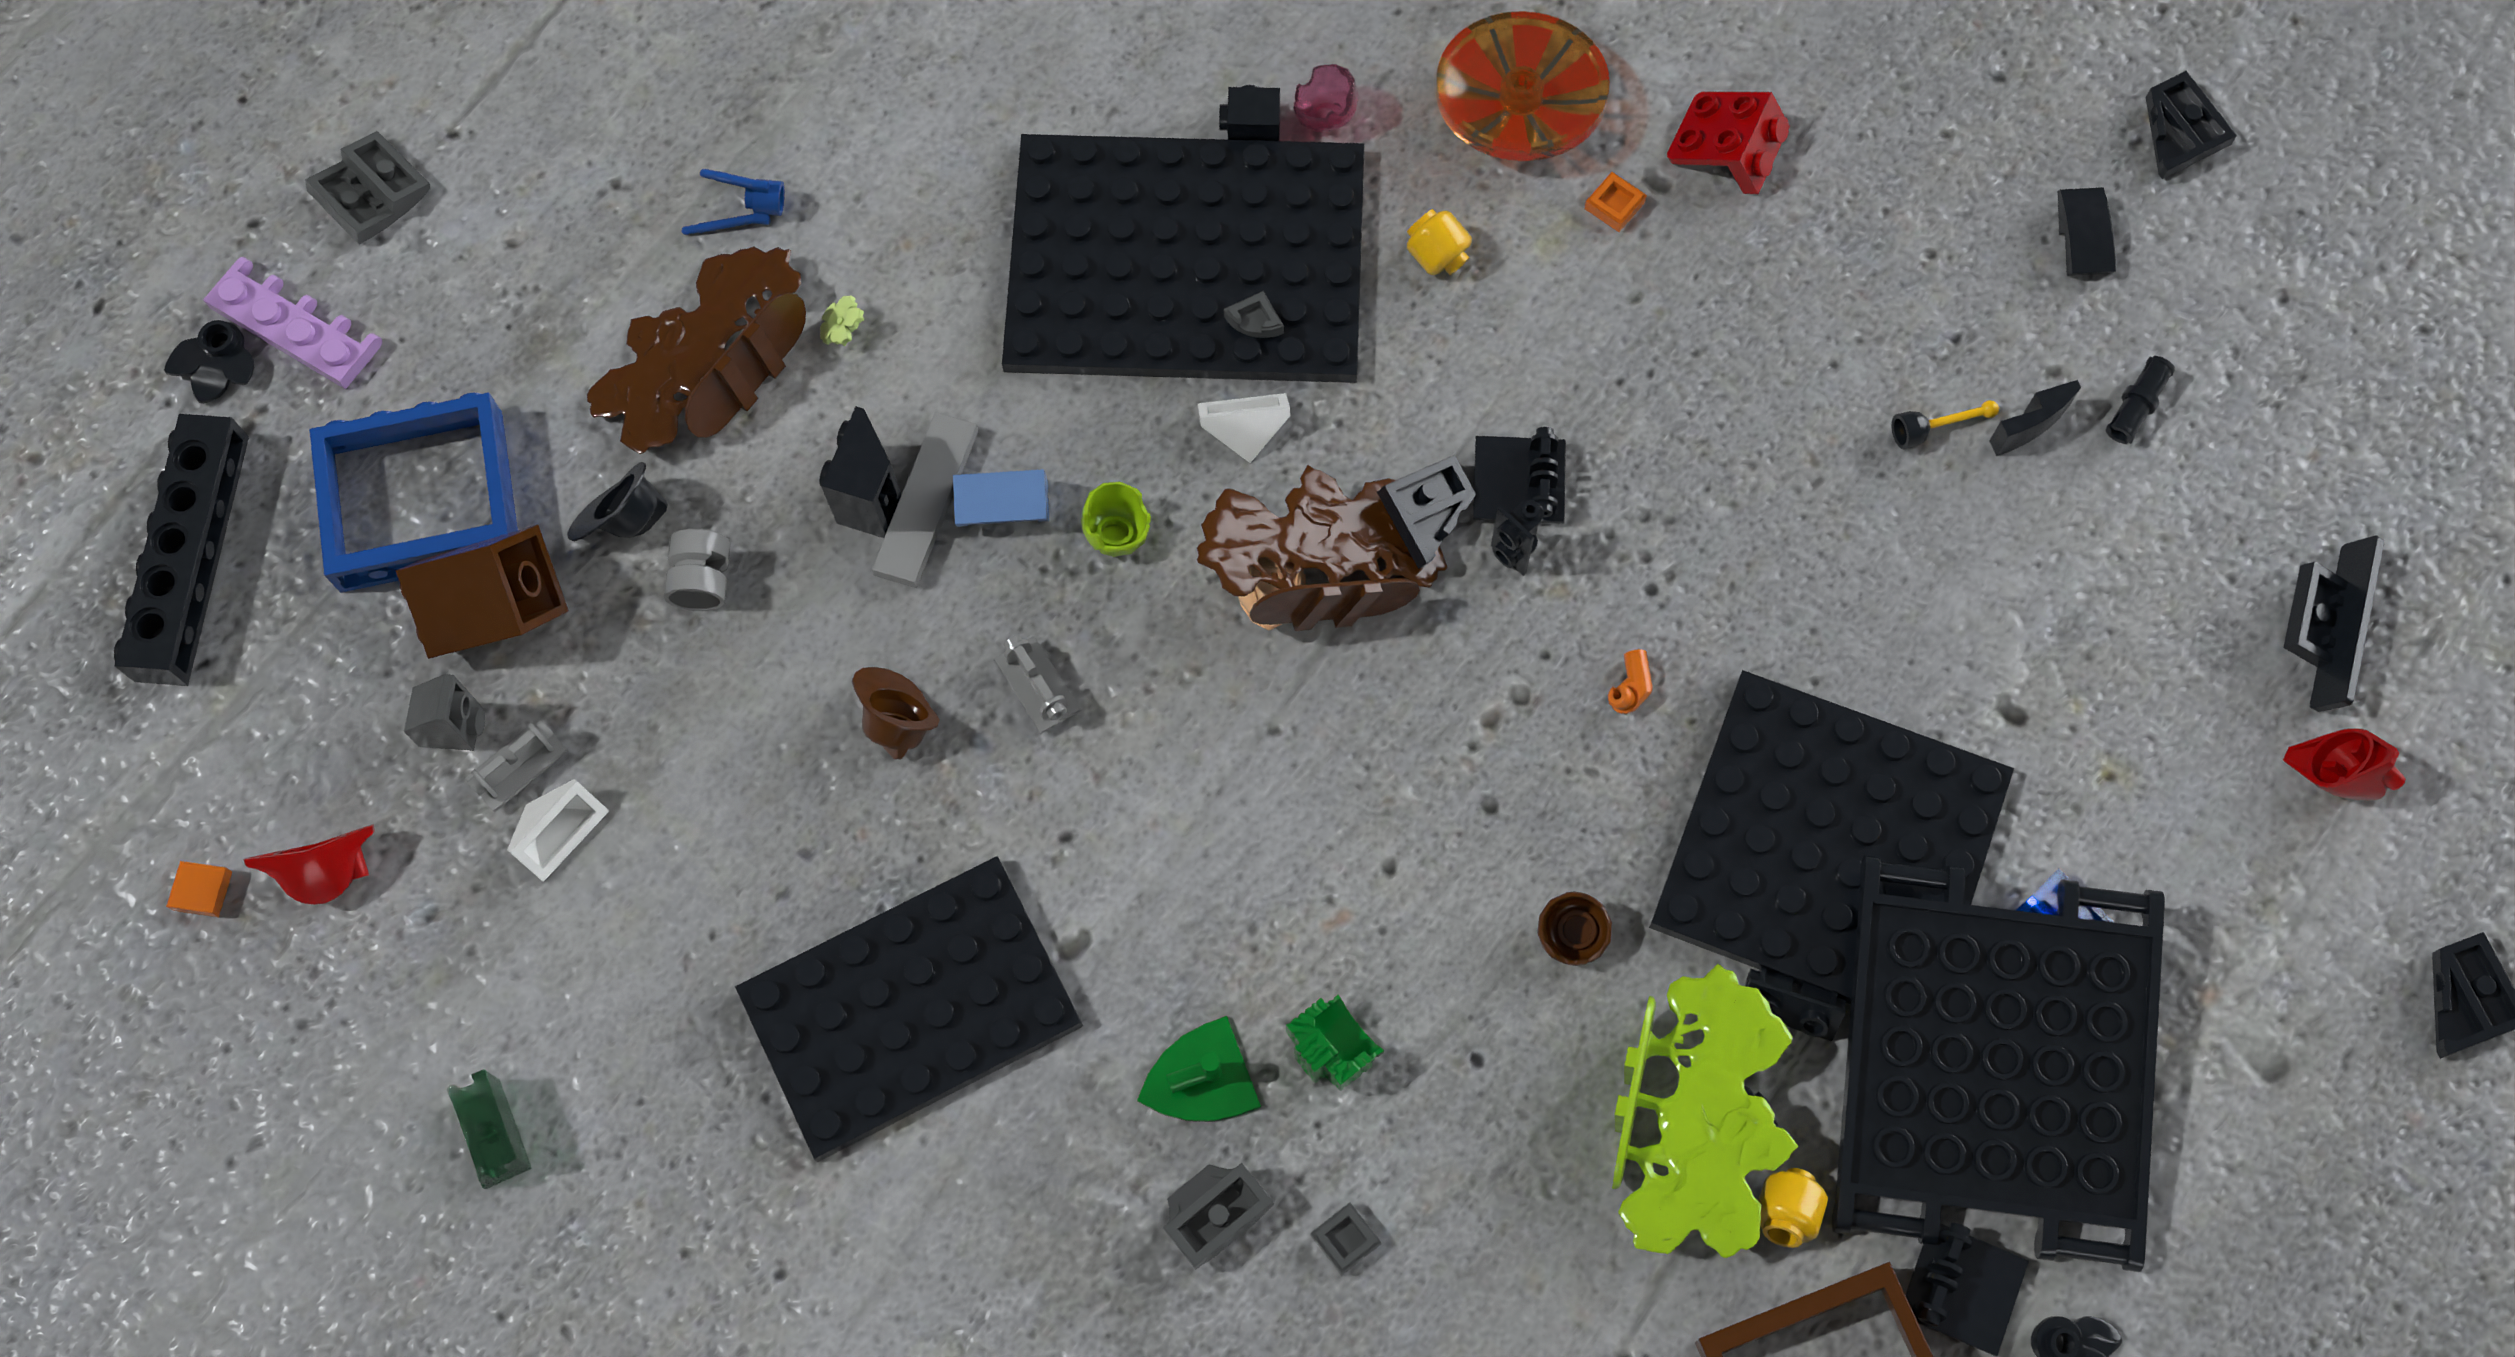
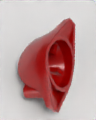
M2364 729L2339 730L2288 747L2283 758L2285 763L2314 785L2342 798L2363 801L2378 800L2385 796L2388 788L2390 790H2397L2406 781L2405 776L2394 766L2399 756L2397 748Z
M374 824L316 844L247 857L243 860L248 868L257 869L274 878L284 892L294 900L313 905L327 903L341 895L354 879L369 875L361 846L375 832Z

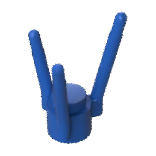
M702 169L700 176L703 178L744 187L745 208L753 209L754 214L685 226L682 228V233L689 235L750 224L770 225L771 215L781 216L783 213L785 200L784 182L765 179L755 180L725 172Z

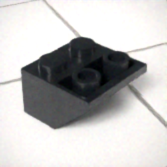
M855 406L850 420L843 421L837 435L838 448L833 459L827 460L824 463L820 473L819 484L822 487L837 524L885 538L902 494L890 460L864 408Z

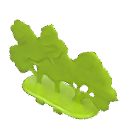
M1717 964L1704 978L1682 976L1669 985L1667 992L1669 1007L1676 1014L1679 1022L1669 1034L1661 1039L1656 1038L1652 1033L1656 1001L1653 996L1649 995L1638 1048L1628 1046L1624 1064V1084L1631 1085L1629 1097L1618 1095L1615 1132L1621 1133L1612 1189H1618L1621 1186L1627 1160L1636 1161L1645 1174V1178L1641 1187L1623 1200L1618 1213L1623 1219L1625 1227L1634 1233L1633 1244L1637 1249L1670 1254L1694 1229L1699 1230L1702 1240L1706 1245L1716 1250L1723 1258L1735 1255L1740 1249H1750L1757 1244L1760 1238V1212L1762 1205L1753 1196L1745 1176L1752 1170L1762 1171L1766 1169L1775 1171L1799 1147L1784 1128L1776 1127L1774 1124L1775 1113L1763 1097L1748 1095L1744 1089V1080L1757 1071H1764L1776 1064L1791 1044L1793 1036L1781 1018L1771 1012L1769 1001L1762 996L1759 989L1739 985L1734 971L1726 970ZM1692 1013L1697 1016L1698 1021L1690 1025L1683 1024L1686 1015ZM1696 1030L1703 1031L1705 1037L1702 1043L1691 1049H1676L1675 1043H1684L1683 1034ZM1652 1056L1669 1057L1678 1070V1087L1675 1093L1667 1098L1655 1097L1640 1092L1646 1060ZM1678 1056H1689L1691 1067L1686 1068L1679 1062ZM1638 1106L1655 1110L1658 1116L1657 1123L1662 1135L1659 1144L1642 1148L1630 1146ZM1653 1163L1668 1167L1669 1174L1666 1176L1656 1174Z

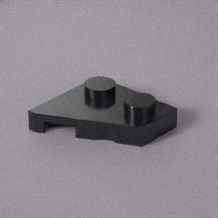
M2187 70L2150 88L2145 97L2158 175L2161 179L2232 145L2237 137Z
M2484 932L2442 947L2432 953L2436 1052L2440 1059L2515 1030V988Z

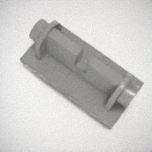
M1014 635L1005 641L1006 651L994 658V661L1040 734L1081 711L1034 636L1022 640L1020 635Z
M538 717L476 770L474 769L465 780L495 813L568 752V749Z

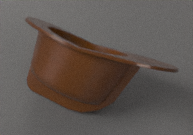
M866 667L855 672L852 684L854 691L863 704V732L871 741L881 745L893 759L901 760L909 749H913L921 743L927 730L938 727L940 719L937 714L931 709L918 687L903 675L879 667Z

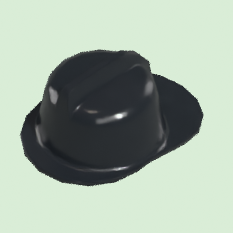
M640 462L635 465L618 483L588 504L571 524L567 532L568 539L571 541L583 539L597 529L624 538L639 536L650 530L667 511L668 504L658 493L657 489L644 477L646 463Z

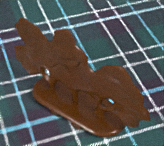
M753 246L748 249H740L733 254H720L706 258L702 262L696 281L697 293L700 296V306L695 311L688 313L681 307H676L663 311L656 318L643 316L631 319L626 345L630 346L637 354L636 362L621 368L610 369L589 389L587 402L591 403V416L594 418H612L619 414H624L625 419L620 442L638 454H642L649 447H660L673 442L678 433V416L683 408H685V421L689 431L695 436L703 438L717 434L741 408L748 411L758 400L754 392L768 376L776 379L786 367L782 359L801 336L806 322L804 301L797 294H794L801 285V273L789 265L791 250H783L777 247L764 252ZM765 290L772 293L768 301L763 298ZM752 296L756 297L761 308L755 310L754 313L757 315L754 318L746 310V302ZM741 318H744L748 322L747 324L742 326L735 324V322ZM744 329L742 333L736 338V340L725 351V345L727 341L730 339V337L734 333ZM678 392L689 396L683 401L674 399V395Z
M1307 465L1301 475V487L1293 488L1285 499L1289 509V513L1285 517L1279 518L1253 496L1231 488L1225 489L1216 500L1215 510L1209 512L1201 524L1206 541L1197 547L1199 554L1197 558L1198 563L1215 570L1220 578L1222 588L1233 596H1247L1255 591L1256 585L1260 581L1279 588V590L1263 596L1253 605L1250 611V618L1258 624L1292 623L1295 631L1311 630L1318 621L1333 620L1335 628L1352 627L1360 617L1377 616L1397 610L1417 597L1420 591L1419 586L1430 588L1433 582L1437 580L1438 571H1445L1448 568L1440 546L1435 552L1436 556L1425 567L1418 569L1377 494V491L1383 486L1396 480L1387 478L1365 482L1362 491L1351 500L1344 496L1335 478ZM1265 557L1273 561L1279 567L1283 578L1279 579L1277 572L1271 573L1270 576L1259 564V559ZM1380 557L1386 562V569L1379 571L1377 559ZM1289 562L1294 564L1291 574L1285 568V565ZM1253 566L1257 569L1261 577L1252 576L1249 573V567ZM1316 568L1327 575L1329 583L1295 586L1293 581L1302 569ZM1356 570H1363L1370 579L1340 582L1343 577H1348ZM1392 574H1393V575H1401V576H1404V577H1405V578H1392V579H1390V577L1392 576Z

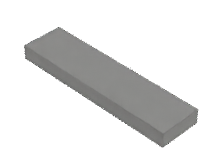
M937 412L934 413L872 567L874 576L910 587H918L954 495L953 475L962 474L979 430L976 423Z

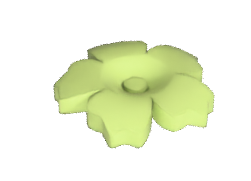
M843 296L837 304L833 302L825 310L822 316V320L825 322L820 326V339L825 344L829 345L833 342L837 345L846 346L852 340L851 332L858 328L859 323L864 321V311L857 308L858 304L853 296Z

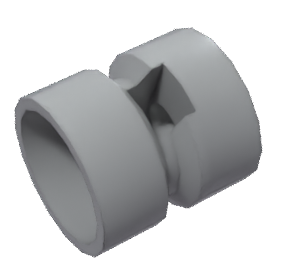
M685 529L672 533L669 543L668 563L673 568L669 569L666 573L665 601L672 606L691 611H711L723 607L726 597L727 578L722 572H725L729 566L731 546L729 539L722 534L703 529Z

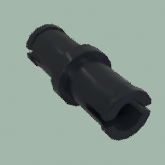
M2150 356L2147 359L2146 365L2134 385H2130L2125 389L2122 394L2123 403L2111 423L2105 429L2110 438L2122 444H2127L2128 442L2131 444L2137 431L2147 415L2153 414L2160 403L2158 397L2169 378L2175 372V366L2169 360L2160 356H2153V358Z

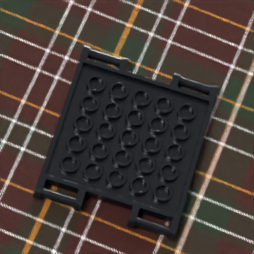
M1864 855L1860 867L1861 887L1836 1197L1832 1213V1231L1849 1234L1852 1229L1918 1238L1920 1244L1936 1245L1940 1232L1941 1205L2038 1218V1229L2034 1240V1253L2037 1259L2053 1261L2056 1256L2120 1264L2123 1270L2141 1272L2144 1267L2146 1252L2165 911L2164 893L2162 891L2145 890L2143 894L2082 887L2079 886L2078 881L2061 879L2057 889L2058 916L1963 904L1965 886L1964 867L1948 865L1946 870L1885 863L1881 862L1880 857ZM1881 881L1943 889L1945 894L1944 902L1879 894V883ZM2079 906L2141 913L2143 926L2078 918ZM1855 1194L1921 1202L1920 1217L1857 1210L1854 1209ZM2059 1221L2125 1229V1240L2123 1244L2058 1236Z

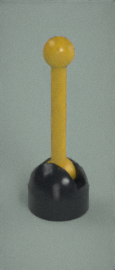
M1987 400L1981 407L1928 420L1925 415L1916 411L1895 414L1891 423L1892 434L1899 448L1904 450L1916 447L1926 441L1932 428L1979 416L1993 418L1998 414L1999 406L1995 401Z

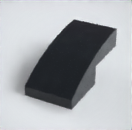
M2104 187L2058 190L2059 235L2065 234L2067 276L2111 274L2116 272L2114 236Z
M2078 380L2036 392L2025 409L2024 414L2000 421L1989 440L1996 456L2029 443L2055 424L2069 408L2081 389Z

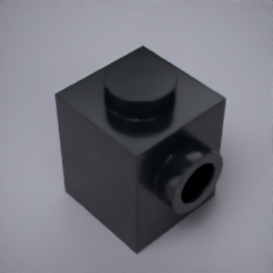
M1256 85L1228 87V104H1220L1219 130L1227 131L1228 140L1280 141V88H1264Z

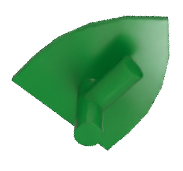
M1225 1016L1199 1026L1182 1035L1167 1048L1148 1073L1137 1102L1162 1115L1193 1122H1215L1261 1108L1228 1017Z

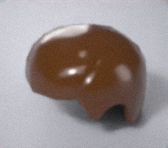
M1576 891L1566 892L1551 899L1539 914L1537 934L1542 948L1551 958L1564 964L1582 966L1593 962L1602 956L1611 942L1612 921L1604 905L1588 894Z

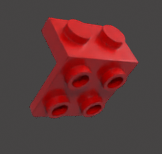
M1700 92L1694 96L1667 152V157L1672 164L1728 166L1743 194H1759L1766 177L1772 171L1773 162L1782 143L1787 139L1790 125L1772 92Z

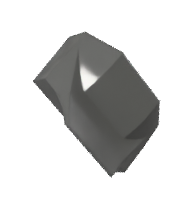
M1243 1163L1233 1169L1219 1168L1209 1164L1167 1198L1169 1221L1163 1229L1196 1270L1217 1256L1252 1227L1274 1205V1202Z

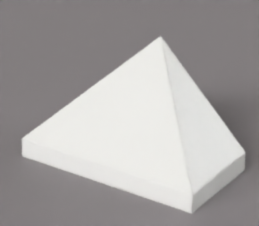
M1286 393L1197 403L1201 427L1249 463L1253 461L1291 416Z
M573 779L526 804L507 851L544 882L603 819L609 810L579 782Z

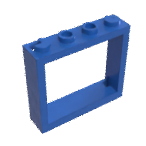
M489 392L484 394L467 393L459 399L439 403L422 402L414 408L395 412L378 411L371 414L370 417L351 421L334 420L328 422L325 426L309 429L324 576L340 593L399 581L396 570L428 557L518 530L503 414ZM480 425L492 524L346 554L335 454Z

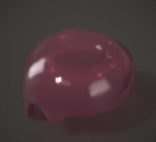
M1337 64L1319 65L1313 68L1312 76L1308 83L1305 85L1297 84L1293 110L1301 125L1319 133H1329L1350 122L1355 115L1358 105V91L1355 79L1349 69Z

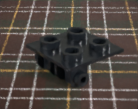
M1551 427L1537 428L1536 434L1531 438L1476 436L1474 491L1476 495L1473 503V520L1495 521L1499 506H1502L1510 513L1521 502L1533 500L1538 502L1544 510L1541 523L1564 524L1566 440L1558 439L1554 435V429Z
M1940 1223L1937 1244L1922 1245L1905 1296L1918 1324L1997 1357L2029 1260L1970 1236L1971 1230L1964 1225L1951 1223L1950 1227Z

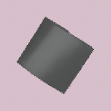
M378 131L341 148V162L305 179L307 192L358 244L385 230L413 208L430 190V183Z

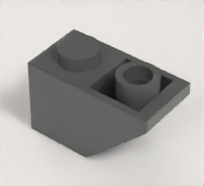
M443 674L413 687L404 733L418 747L474 751L476 738L483 733L485 727V712L454 675Z

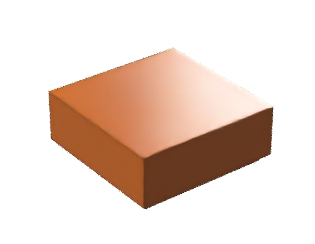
M1611 172L1586 200L1584 209L1620 232L1645 204L1647 195Z
M180 861L166 907L177 912L219 918L232 871L225 867Z

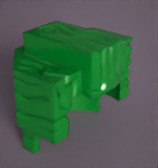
M1339 995L1335 996L1333 1000L1328 1001V1003H1325L1320 998L1311 1007L1305 1009V1013L1299 1014L1298 1018H1294L1290 1023L1286 1024V1033L1295 1045V1059L1311 1080L1316 1083L1325 1076L1340 1091L1359 1078L1362 1072L1369 1070L1375 1058L1384 1053V1050L1355 1021Z

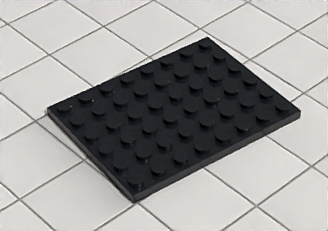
M1021 134L1002 354L1003 372L1357 383L1364 143ZM1264 291L1284 326V334L1270 338H1256L1245 335L1234 329L1224 317V309Z

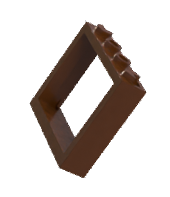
M1890 1261L1701 1337L1695 1342L1701 1357H1723L1722 1354L1881 1290L1911 1357H1933Z

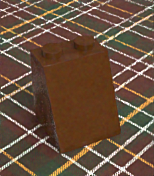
M538 524L428 557L396 570L400 581L401 593L407 600L416 625L417 637L423 644L428 659L523 635L569 611Z

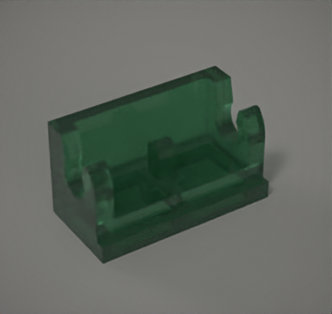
M483 1069L471 1074L473 1084L458 1088L457 1085H450L447 1088V1092L453 1103L471 1154L478 1180L483 1189H488L532 1169L501 1081Z

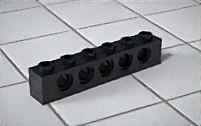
M179 414L175 430H172L169 434V454L165 470L161 471L158 477V497L155 509L149 514L147 519L148 536L145 548L136 562L137 579L133 594L127 599L125 605L126 622L122 637L118 639L114 647V666L133 682L178 686L189 685L249 436L232 417ZM204 462V464L201 467L195 469L199 464ZM194 503L191 508L185 511L188 505ZM181 544H184L183 547H182L179 551H177V552L174 553L175 549H176L178 546H180ZM173 586L169 593L163 595L167 588ZM163 627L162 632L158 636L152 638L154 633L158 629Z

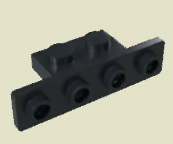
M2377 535L2344 544L2340 550L2336 574L2315 561L2300 565L2283 648L2317 667L2310 700V708L2317 712L2350 706L2354 702L2384 547V540Z

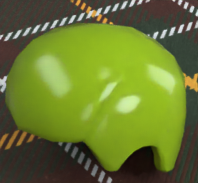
M1118 481L1102 483L1089 492L1082 509L1081 524L1083 534L1093 549L1099 550L1101 554L1116 557L1132 554L1145 543L1150 528L1151 514L1147 512L1143 504L1142 493L1137 488Z

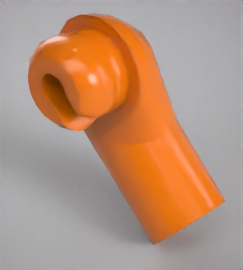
M1631 650L1624 654L1627 678L1617 688L1612 687L1608 692V702L1618 713L1625 714L1635 711L1652 693L1653 686L1646 650Z

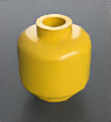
M1431 209L1407 230V234L1410 236L1407 242V250L1429 275H1437L1445 270L1451 276L1470 259L1465 251L1470 247L1472 237L1449 211L1444 210L1436 213L1434 209Z
M1789 1168L1786 1171L1774 1172L1765 1179L1758 1199L1762 1205L1760 1212V1228L1763 1230L1762 1233L1769 1241L1788 1248L1799 1247L1802 1243H1808L1818 1236L1827 1207L1828 1196L1811 1173L1800 1168Z

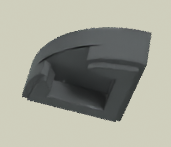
M1264 291L1224 309V317L1234 329L1245 335L1256 338H1270L1284 334V326Z

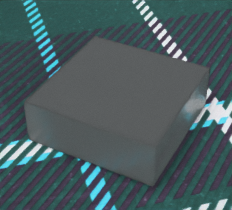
M1351 1202L1310 1234L1341 1276L1381 1245V1241Z

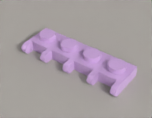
M245 257L237 259L203 299L207 306L335 384L347 389L382 345V339L371 333L360 344L345 335L351 327L350 319L339 315L330 325L311 315L317 307L316 299L305 295L294 305L277 295L283 287L282 279L271 275L261 285L247 277L253 269V263Z

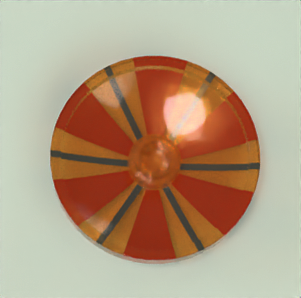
M1526 11L1506 12L1491 15L1472 23L1451 40L1444 50L1437 68L1436 99L1441 115L1449 128L1462 141L1474 149L1506 160H1542L1555 157L1575 148L1594 132L1601 122L1607 106L1610 86L1609 71L1605 59L1596 44L1574 25L1557 17L1542 13Z

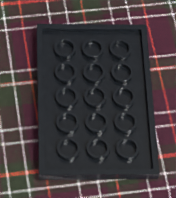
M998 856L735 986L811 1154L817 1162L1083 1027Z

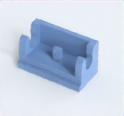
M1044 469L953 475L956 527L974 524L1049 521L1048 479Z

